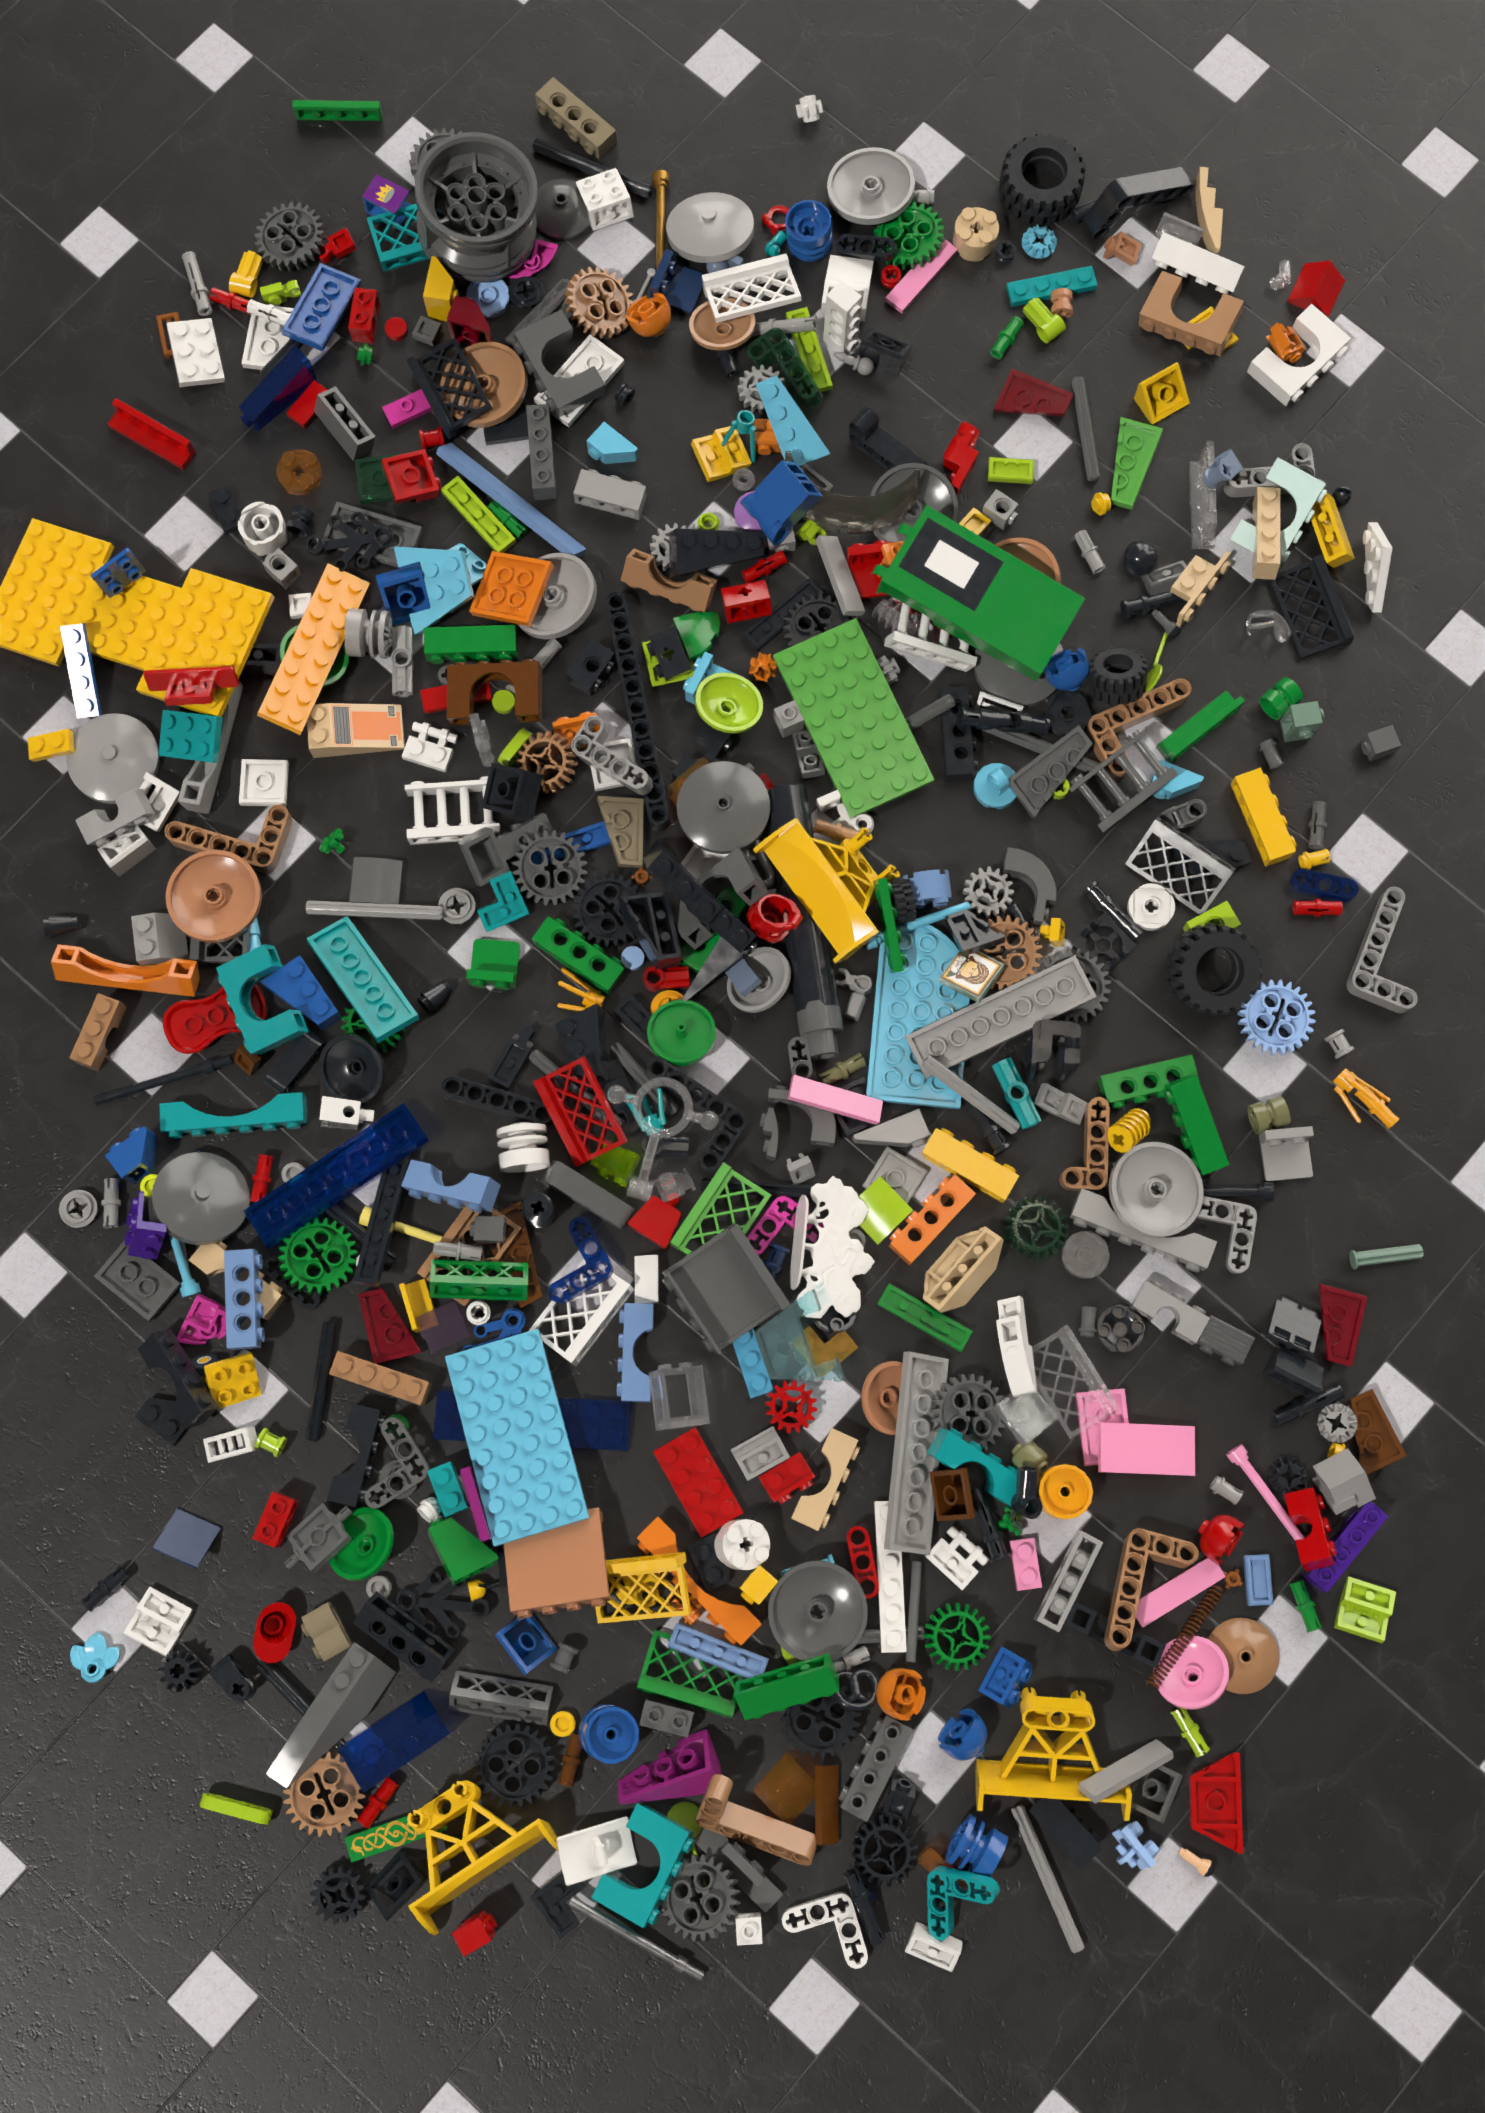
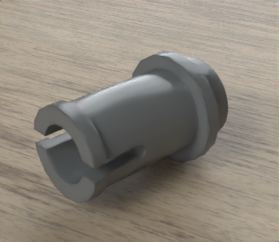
M1268 739L1259 744L1261 747L1259 750L1263 752L1270 770L1284 764L1276 748L1277 742H1274L1273 739Z
M1081 1307V1328H1078L1080 1337L1094 1338L1095 1333H1097L1095 1329L1097 1308Z

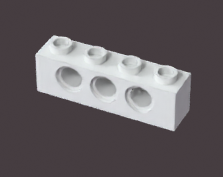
M842 280L826 295L823 341L836 352L847 353L848 351L852 352L858 345L862 296Z

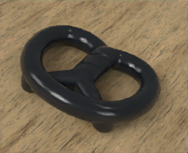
M858 1669L854 1672L846 1670L838 1672L839 1680L841 1678L849 1679L852 1694L847 1699L841 1695L840 1691L833 1694L842 1709L862 1711L874 1706L877 1701L876 1690L879 1681L872 1671ZM865 1676L870 1680L872 1685L870 1698L861 1693L859 1677ZM856 1700H859V1701H861L862 1703H853V1702H855Z

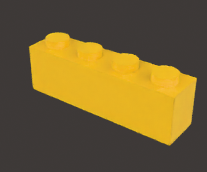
M1261 768L1235 776L1231 782V787L1266 867L1291 858L1296 852L1297 846L1295 839L1287 831L1288 824L1286 818L1279 812L1278 799L1270 791L1269 778L1266 774H1263Z
M936 1128L920 1156L1004 1203L1019 1177L1015 1173L1016 1170L1010 1165L1003 1164L1002 1166L995 1162V1157L986 1152L982 1154L974 1150L975 1146L965 1140L961 1142L953 1138L954 1134L944 1128H941V1130Z

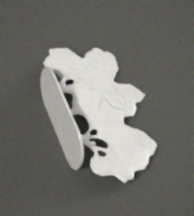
M832 1176L827 1183H817L811 1188L810 1194L817 1207L810 1215H808L809 1204L806 1195L800 1197L796 1211L790 1267V1287L792 1290H795L799 1286L801 1277L804 1276L806 1279V1288L797 1297L798 1304L805 1310V1317L822 1318L831 1305L844 1317L850 1316L853 1312L856 1313L861 1307L860 1290L856 1287L852 1278L855 1275L866 1274L875 1262L869 1254L863 1252L864 1247L858 1239H851L849 1237V1231L862 1224L869 1212V1208L863 1200L859 1199L857 1192L852 1187L843 1186L840 1179ZM820 1202H825L823 1207H819ZM825 1209L829 1210V1215L827 1217H825L824 1219H816V1216L820 1217L819 1212ZM823 1222L824 1228H821L818 1223ZM808 1223L814 1224L819 1231V1239L815 1244L805 1243ZM806 1249L811 1252L813 1266L803 1269L804 1250ZM811 1276L817 1277L818 1280L812 1281Z

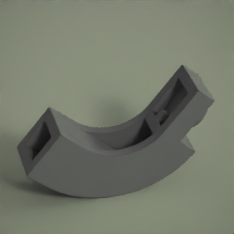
M1008 847L1005 853L1002 875L1007 874V877L1023 880L1031 887L1035 897L1032 926L1040 927L1043 921L1048 919L1049 907L1045 906L1053 907L1056 902V886L1053 876L1047 866L1033 854Z
M774 1086V1089L769 1088L768 1102L795 1105L802 1108L808 1114L812 1123L810 1144L834 1147L836 1123L833 1112L789 1100L788 1087Z

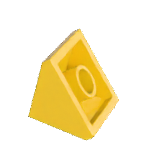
M1177 362L1138 384L1134 400L1151 424H1155L1190 404L1180 366Z

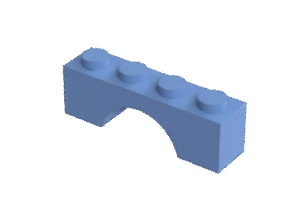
M411 1160L401 1186L409 1191L408 1195L417 1199H422L423 1196L428 1197V1200L438 1204L446 1201L448 1205L455 1208H461L463 1205L473 1212L481 1213L482 1210L492 1211L501 1185L490 1177L469 1173L460 1183L454 1186H444L442 1172L429 1163Z
M624 1303V1309H620L619 1323L624 1324L623 1333H619L618 1342L619 1348H623V1357H618V1372H622V1382H617V1396H621L622 1402L651 1403L652 1378L637 1368L634 1361V1348L641 1336L654 1330V1304Z

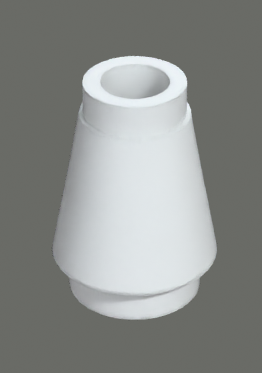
M483 1301L472 1302L466 1311L468 1320L475 1325L486 1323L491 1314L489 1306ZM479 1311L485 1313L483 1318H477Z

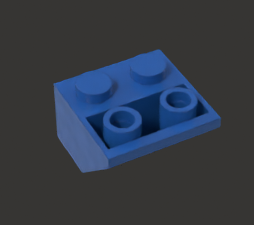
M145 1126L131 1131L128 1139L122 1143L114 1144L109 1149L110 1152L105 1155L120 1177L133 1185L154 1169L159 1137Z

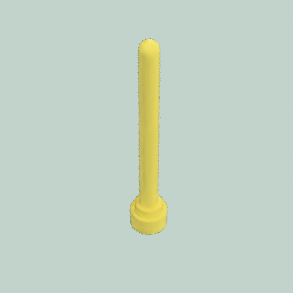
M364 1207L359 1224L368 1226L372 1208ZM396 1221L394 1231L431 1243L440 1242L443 1237Z

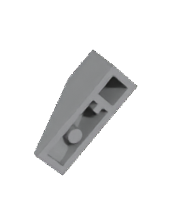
M917 1109L854 1134L852 1140L854 1143L896 1147H909L912 1145L913 1148H917L927 1143L926 1139L929 1138L930 1133L920 1109Z

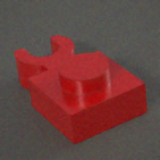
M346 227L327 237L329 243L325 244L324 247H318L321 254L325 252L319 257L323 264L328 263L334 255L337 259H340L357 249Z

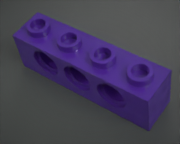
M1371 1501L1359 1508L1356 1506L1329 1540L1334 1541L1337 1556H1333L1335 1565L1307 1572L1304 1571L1301 1576L1320 1592L1328 1593L1388 1518V1515Z

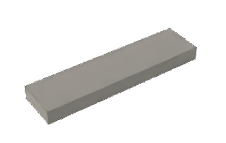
M819 535L815 541L842 614L862 616L865 613V609L838 537Z
M1155 1739L1078 1783L1079 1791L1096 1804L1172 1760L1173 1751Z

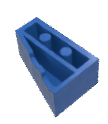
M300 955L260 981L269 991L273 992L295 1010H300L305 1018L323 1031L342 1018Z

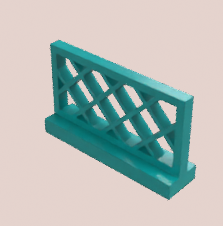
M417 204L400 208L396 215L385 212L367 218L383 272L429 259L422 249L418 234L408 229L412 221L417 222ZM436 211L438 217L442 219L445 217V215ZM403 215L409 218L404 227L395 223L398 216ZM382 221L388 225L382 233L376 230L373 224ZM391 227L402 231L397 240L387 236ZM405 234L415 238L412 244L405 245L401 243ZM384 240L394 244L391 250L381 251L380 247Z

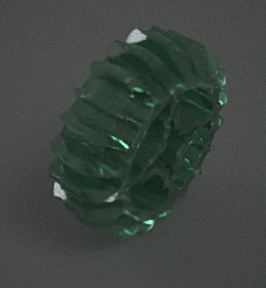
M1036 1195L1032 1197V1203L1025 1197L1023 1199L1024 1206L1017 1201L1015 1203L1017 1210L1009 1209L1008 1212L1013 1218H1005V1222L1011 1224V1226H1005L1004 1231L1012 1233L1006 1236L1005 1239L1007 1241L1014 1239L1015 1242L1010 1245V1248L1014 1249L1018 1245L1020 1249L1017 1254L1020 1256L1024 1250L1027 1251L1026 1259L1028 1260L1031 1258L1032 1253L1035 1254L1036 1261L1040 1260L1041 1253L1045 1259H1048L1050 1257L1048 1250L1054 1255L1057 1254L1058 1250L1055 1245L1062 1248L1064 1243L1060 1239L1068 1238V1235L1063 1233L1062 1230H1068L1069 1225L1061 1224V1222L1067 1219V1216L1059 1217L1058 1214L1063 1209L1059 1207L1055 1211L1053 1209L1055 1201H1052L1049 1206L1046 1205L1047 1197H1043L1040 1203H1038ZM1028 1210H1037L1033 1220L1019 1219L1022 1213ZM1044 1212L1053 1220L1055 1229H1052V1227L1045 1223ZM1038 1221L1039 1227H1042V1230L1034 1236L1035 1233L1032 1231L1031 1226ZM1017 1226L1028 1233V1244L1020 1237ZM1040 1236L1054 1237L1048 1245L1035 1247Z

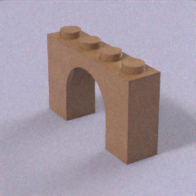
M1162 271L1139 313V327L1148 332L1153 331L1161 334L1167 339L1182 342L1188 347H1195L1207 354H1214L1220 357L1243 313L1244 301L1223 293L1213 314L1208 319L1199 323L1183 322L1172 311L1182 289V278Z

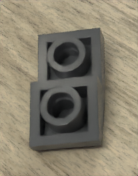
M808 730L792 733L802 779L825 775L822 759Z
M769 1107L767 1114L762 1113L759 1126L763 1127V1134L771 1136V1138L765 1139L763 1152H767L766 1159L775 1161L778 1146V1125L774 1109Z

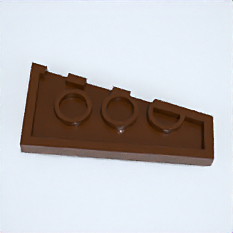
M519 1201L500 1211L502 1215L520 1226L522 1230L499 1262L528 1263L527 1301H518L521 1309L543 1298L522 1205ZM506 1224V1238H508L514 1229ZM497 1243L488 1244L495 1257L498 1253ZM512 1271L509 1275L523 1278V1271Z

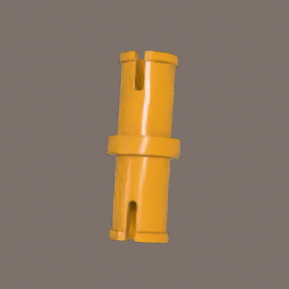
M1366 1084L1362 1087L1372 1094L1375 1100H1370L1359 1090L1354 1095L1369 1108L1368 1111L1371 1115L1375 1114L1389 1129L1399 1120V1117L1385 1105V1101L1382 1098L1379 1099Z

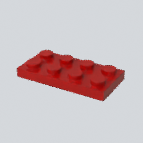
M696 1428L689 1430L653 1451L701 1538L743 1514L741 1507Z

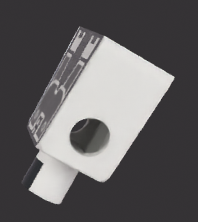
M322 1096L319 1118L320 1127L358 1130V1123L373 1124L374 1110L360 1109V1101ZM352 1112L354 1115L348 1118L344 1116V1113Z

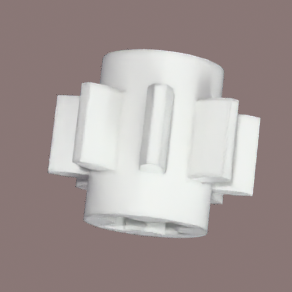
M815 95L800 98V104L796 105L798 118L803 117V122L818 120L819 113L823 112L821 100H816Z

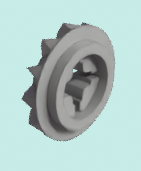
M462 888L447 890L441 896L438 906L443 908L442 918L450 924L462 925L467 920H470L473 913H475V900L473 896ZM454 898L457 899L460 905L464 904L460 908L459 915L455 909H451L454 906Z
M84 1190L69 1192L63 1197L59 1206V1214L63 1222L74 1228L87 1227L89 1223L95 1220L96 1213L99 1211L97 1200L91 1193ZM76 1202L81 1206L86 1205L82 1210V1216L78 1213H72L76 1209Z
M1330 1404L1319 1413L1317 1426L1320 1434L1328 1441L1342 1443L1352 1438L1355 1434L1357 1418L1354 1412L1346 1405ZM1342 1414L1340 1422L1347 1428L1338 1427L1332 1432L1333 1424L1328 1418L1336 1419Z

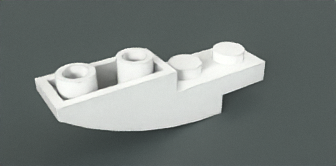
M1016 1296L997 1301L999 1320H996L1005 1372L1013 1397L1036 1393L1037 1386L1032 1346L1028 1344L1023 1298Z

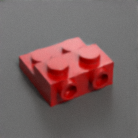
M425 449L382 459V466L396 504L416 499V502L438 497L439 490H441L440 479L438 476L435 477L432 457L427 456Z

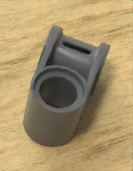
M1193 799L1163 811L1160 817L1182 832L1201 823L1207 812V806L1202 800ZM1196 808L1201 815L1193 816L1189 809Z

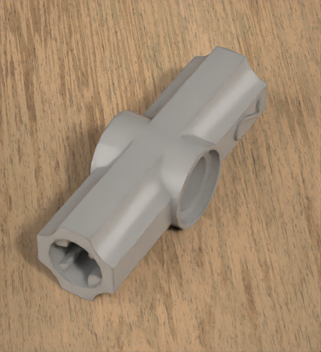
M397 626L393 628L392 694L398 697H408L413 695V629L407 626ZM401 659H408L405 664H397Z

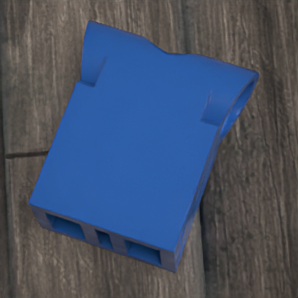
M781 460L755 489V492L744 497L740 504L751 517L758 521L761 530L774 546H778L788 536L791 526H794L823 496L796 462Z

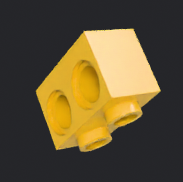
M759 1565L740 1586V1589L743 1591L740 1595L751 1605L754 1602L759 1605L778 1583V1580Z

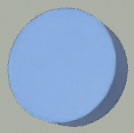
M629 946L623 950L621 962L626 969L635 971L644 964V954L640 948Z

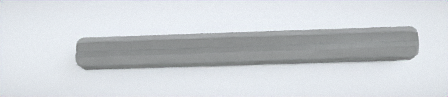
M310 900L307 901L305 906L306 913L311 915L441 920L443 917V908L441 906Z
M1022 1804L1017 1805L1011 1809V1812L1068 1945L1073 1953H1077L1084 1949L1082 1939L1026 1809Z

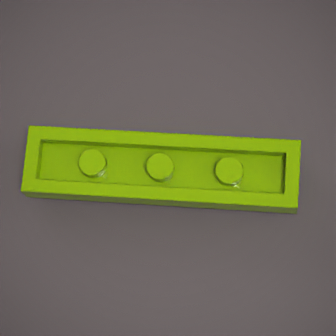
M807 307L786 312V319L810 317ZM816 332L791 333L811 395L831 390L833 384Z
M459 476L455 477L441 489L442 494L495 552L504 553L516 543L514 536Z

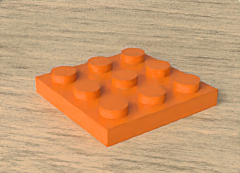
M492 551L469 612L477 617L531 627L554 565L551 561Z

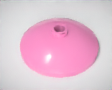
M1182 1636L1190 1644H1186L1181 1639H1178L1187 1648H1183L1179 1643H1176L1184 1652L1179 1651L1176 1647L1173 1648L1180 1652L1182 1656H1178L1173 1651H1170L1179 1660H1175L1172 1656L1168 1655L1176 1664H1172L1168 1659H1165L1173 1668L1162 1663L1171 1672H1167L1162 1667H1159L1168 1676L1166 1677L1157 1671L1165 1680L1163 1681L1154 1675L1162 1684L1160 1685L1156 1681L1155 1683L1160 1687L1158 1689L1160 1694L1171 1704L1183 1709L1204 1708L1217 1701L1224 1693L1229 1681L1228 1662L1222 1650L1212 1641L1199 1636H1190L1193 1640ZM1176 1639L1166 1644L1160 1661L1163 1660L1162 1657L1165 1656V1653L1168 1652V1649L1171 1648V1645L1174 1644L1173 1641ZM1191 1676L1198 1677L1194 1682L1189 1680Z

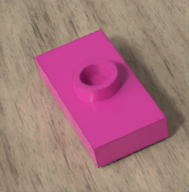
M421 389L382 407L392 429L432 411Z

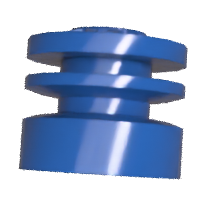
M803 200L793 205L785 217L787 243L791 254L805 262H814L824 258L830 252L833 245L832 222L828 208L814 200Z
M968 1814L956 1828L950 1839L945 1862L952 1865L958 1858L956 1863L958 1870H961L969 1862L968 1872L991 1877L1005 1851L1008 1836L994 1827L986 1835H983L985 1822L980 1820L974 1827L976 1817Z

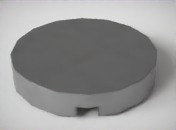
M1080 1231L1072 1234L1065 1241L1061 1250V1260L1065 1269L1071 1275L1080 1279H1091L1100 1275L1106 1269L1110 1260V1253L1106 1241L1100 1235L1091 1231Z

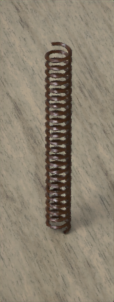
M1211 1586L1212 1589H1209V1593L1203 1598L1204 1601H1201V1605H1198V1609H1195L1196 1613H1192L1193 1617H1190V1621H1187V1625H1184L1185 1629H1182V1633H1179V1636L1173 1641L1174 1644L1171 1645V1648L1162 1657L1163 1660L1154 1669L1155 1673H1151L1152 1677H1148L1149 1681H1146V1685L1151 1683L1157 1689L1160 1688L1151 1679L1160 1685L1162 1684L1154 1675L1163 1681L1165 1680L1157 1671L1166 1677L1168 1674L1159 1667H1162L1167 1672H1171L1162 1663L1173 1668L1165 1659H1168L1172 1664H1176L1168 1655L1172 1656L1175 1660H1179V1658L1170 1651H1173L1178 1656H1182L1173 1647L1184 1652L1176 1643H1179L1183 1648H1187V1646L1178 1639H1181L1186 1644H1190L1181 1635H1184L1189 1640H1193L1184 1631H1187L1193 1637L1195 1636L1187 1627L1196 1633L1198 1630L1189 1623H1192L1198 1629L1201 1628L1199 1624L1203 1625V1622L1196 1618L1195 1615L1206 1621V1618L1197 1611L1209 1617L1207 1612L1212 1613V1611L1204 1606L1203 1603L1214 1609L1212 1604L1217 1605V1602L1209 1598L1208 1595L1220 1601L1211 1591L1219 1597H1223L1220 1592L1213 1588L1224 1591L1221 1587Z

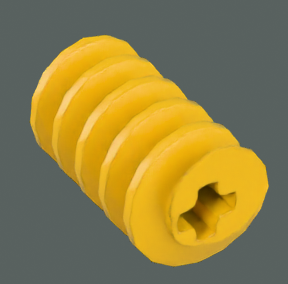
M1134 1108L1108 1128L1107 1137L1111 1147L1120 1153L1130 1151L1149 1134L1151 1127L1149 1114L1145 1110Z

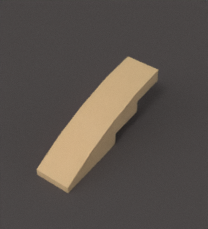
M1200 167L1196 177L1198 222L1207 250L1218 255L1221 245L1223 209L1214 208L1216 188L1207 187L1209 168Z

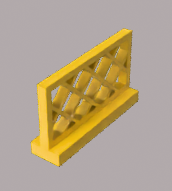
M685 1552L606 1560L608 1581L613 1584L609 1589L610 1595L617 1588L626 1597L621 1604L617 1603L613 1598L612 1601H608L617 1609L612 1616H604L603 1606L595 1607L598 1623L690 1615L691 1607L684 1570V1563L687 1562ZM677 1571L679 1582L675 1587L665 1579L668 1572ZM646 1574H651L658 1580L652 1589L642 1581ZM623 1576H628L635 1582L630 1591L619 1583ZM661 1583L671 1591L666 1600L655 1592ZM638 1585L648 1593L643 1603L632 1594ZM674 1594L682 1600L683 1609L676 1610L669 1604ZM651 1597L662 1605L657 1612H653L646 1606ZM628 1599L639 1606L635 1614H630L623 1608Z

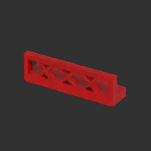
M114 399L112 404L116 413L108 423L111 429L180 469L184 470L196 454L190 440L119 399Z

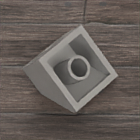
M149 913L131 916L136 961L141 966L155 965L173 958L190 959L187 935L177 927L169 914Z

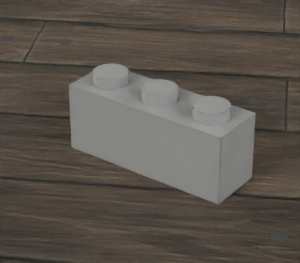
M581 469L574 490L575 503L637 520L640 519L647 497L646 486H643L640 482L624 481L618 476L602 475L592 469L588 471Z

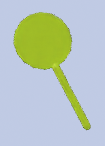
M1166 632L1163 634L1152 665L1153 668L1147 673L1145 693L1155 686L1162 673L1163 667L1158 662L1168 637Z
M687 1801L679 1802L669 1810L667 1817L695 1832L692 1838H695L702 1830V1827L695 1822L699 1807L694 1803ZM695 1844L691 1848L692 1855H698ZM703 1878V1883H704V1885H705V1887H706V1881H705V1878Z

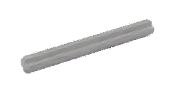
M932 1056L927 1057L923 1061L922 1067L1009 1133L1013 1134L1018 1131L1020 1123Z

